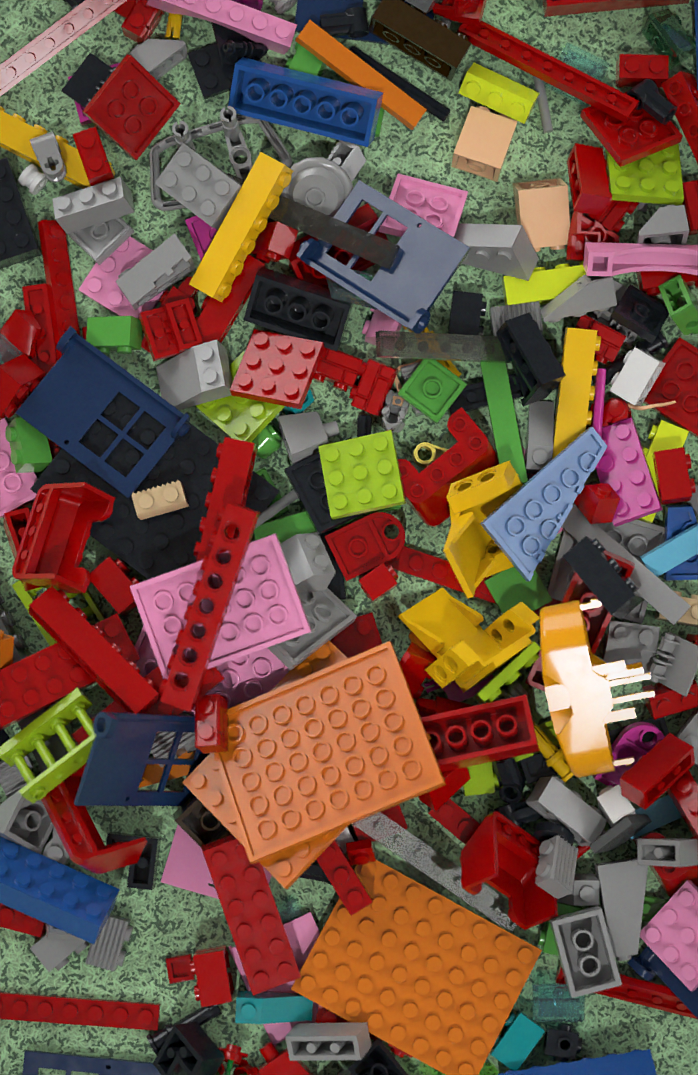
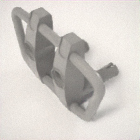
M227 106L228 110H225V107L221 109V121L188 130V125L184 121H179L180 125L175 122L172 126L174 135L163 139L150 150L151 201L161 211L186 208L177 200L162 201L160 187L155 184L160 176L159 154L174 145H177L179 149L182 143H185L196 150L193 139L223 130L229 151L230 164L241 185H243L253 166L251 153L246 146L239 125L258 123L281 158L282 163L289 168L292 166L291 156L269 122L244 115L236 116V111L231 106ZM242 155L247 158V161L243 164L235 162L238 156Z

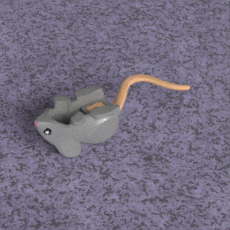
M420 357V358H419L417 361H415V362H412V363H409V364L400 365L399 367H397V369H399V370H398V373H399L401 367H404V366H407V365H410V364L419 362V361L422 360V357ZM398 373L394 381L397 393L390 390L387 394L385 408L382 409L383 417L381 418L382 428L385 431L391 430L393 433H399L404 428L405 423L403 420L409 408V403L397 395L402 388L398 379Z

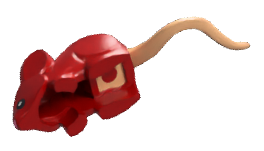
M621 398L608 399L604 402L602 427L631 418V409L647 410L676 403V401L634 406ZM594 404L590 407V411H592L591 425H586V429L592 427Z

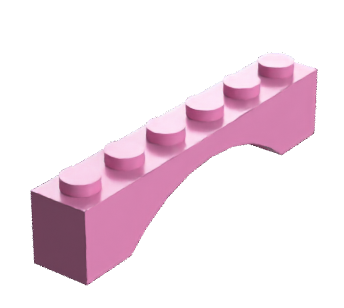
M148 0L147 5L168 13L192 16L219 24L246 36L256 43H263L269 50L284 55L291 47L297 24L232 0Z
M585 242L583 267L587 276H615L639 271H668L698 275V245Z

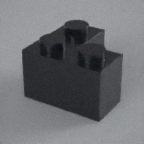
M118 832L108 833L106 846L117 842L126 843L142 837L146 838L147 842L138 863L129 865L127 887L153 890L156 886L161 837Z
M190 1022L173 1026L153 1065L161 1075H215L225 1056L197 1022Z

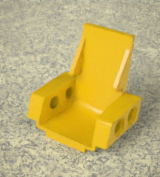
M510 460L450 485L447 500L449 502L451 527L443 551L467 599L474 597L475 589L485 577L514 567L480 524L523 486Z
M443 587L398 616L437 658L425 671L441 688L455 680L463 693L500 669L532 643L529 637L536 632L533 624L540 619L523 602H519L483 630L479 625L484 620L482 614L452 597Z

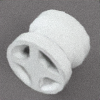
M34 164L26 167L18 179V183L21 186L28 187L32 195L38 194L48 182L45 174L40 173Z

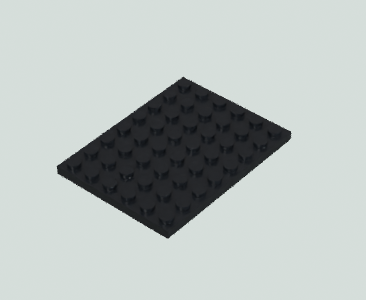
M118 393L101 415L122 431L140 408L121 393ZM144 412L127 435L148 450L166 427ZM97 419L79 442L100 458L118 434ZM190 422L188 423L191 427L184 437L179 436L134 493L137 494L138 491L142 492V490L147 491L148 488L151 490L152 487H161L162 484L166 486L167 483L171 484L172 481L176 483L179 480L183 484L189 507L143 520L137 517L132 496L129 499L63 449L59 451L31 487V490L37 494L39 489L45 484L85 482L115 497L111 516L102 522H93L90 535L149 580L196 563L197 559L193 555L196 542H201L202 534L199 532L202 517H207L208 512L207 507H205L206 496L208 492L212 493L214 486L212 485L213 482H210L213 467L218 468L219 464L216 457L218 444ZM122 439L105 462L124 477H127L144 454ZM253 471L245 507L262 513L270 506L280 491Z

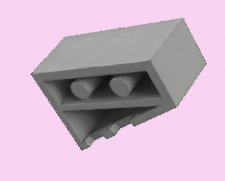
M462 223L458 225L454 238L471 248L461 264L529 281L539 258L522 225Z
M174 233L150 254L142 258L134 267L123 271L118 276L119 279L116 280V283L131 306L136 310L192 272L195 266L191 255Z

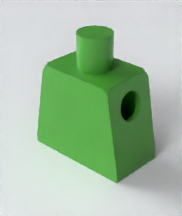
M678 275L658 286L670 317L684 335L690 333L698 334V302L682 276ZM680 297L685 302L683 306H679L676 303Z

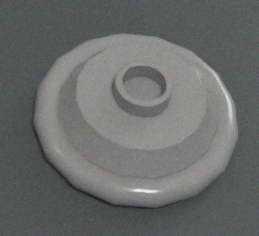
M322 157L306 158L295 163L290 168L293 170L292 178L289 185L281 193L282 203L288 214L299 224L310 228H327L352 191L353 184L347 172L336 162Z

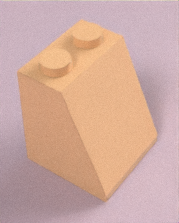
M471 106L453 153L451 167L497 182L518 121L502 113L500 115L491 113L488 108L483 106Z
M561 178L512 183L517 225L523 226L535 252L541 251L542 247H550L551 250L564 249L568 242L570 229L568 185Z

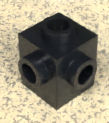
M558 1023V1026L546 1024L543 1052L547 1055H553L554 1060L568 1062L569 1058H576V1052H581L582 1037H579V1032L573 1029L574 1025L567 1023ZM567 1040L565 1044H560L561 1041Z

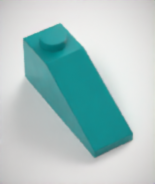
M238 990L235 1023L271 1024L312 1020L313 1001L299 993L261 992L252 995L251 991Z

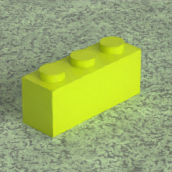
M473 63L467 71L458 92L525 124L540 94L476 63Z

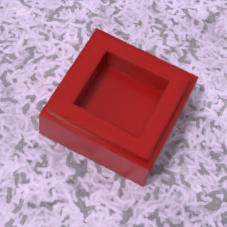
M191 954L165 959L169 984L195 980V975L192 976L190 970Z

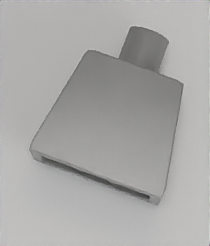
M318 412L278 416L279 431L283 437L282 439L291 465L319 453L318 446L328 444V438L340 435L337 422L332 421L322 424Z

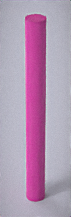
M599 368L597 369L592 427L602 438L606 369ZM600 460L595 467L596 469L600 467Z

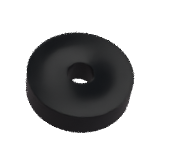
M554 822L538 823L533 833V837L541 843L558 835L572 846L575 839L574 834L568 828Z

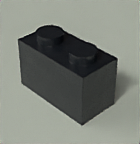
M453 291L447 343L476 347L478 340L483 339L484 326L480 325V316H485L487 302L482 301L483 294Z

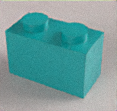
M519 1009L516 1014L513 1012L509 1014L504 1024L506 1028L501 1035L499 1034L490 1051L494 1058L515 1071L520 1068L545 1033L541 1025Z

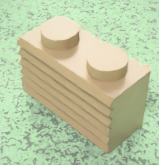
M179 480L176 483L173 481L171 484L167 483L166 486L162 484L161 487H152L151 490L148 488L147 491H138L137 494L133 492L131 495L137 517L140 520L189 507L183 484Z

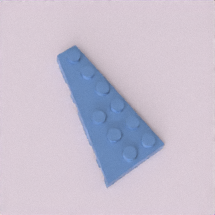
M593 427L586 429L480 523L526 582H530L533 572L538 563L544 558L545 551L551 541L555 539L566 520L576 497L582 492L587 478L594 471L608 447Z

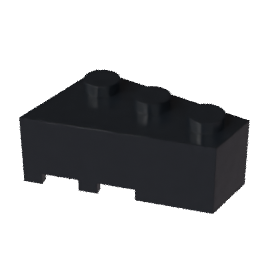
M530 312L506 320L496 334L506 361H511L516 376L512 378L514 384L519 383L524 396L520 401L524 407L547 398L566 375Z
M585 536L563 557L612 616L622 619L645 599L637 591L639 589L629 577L626 579L620 572L622 568L615 559H609L603 553L606 549L597 538L592 540Z

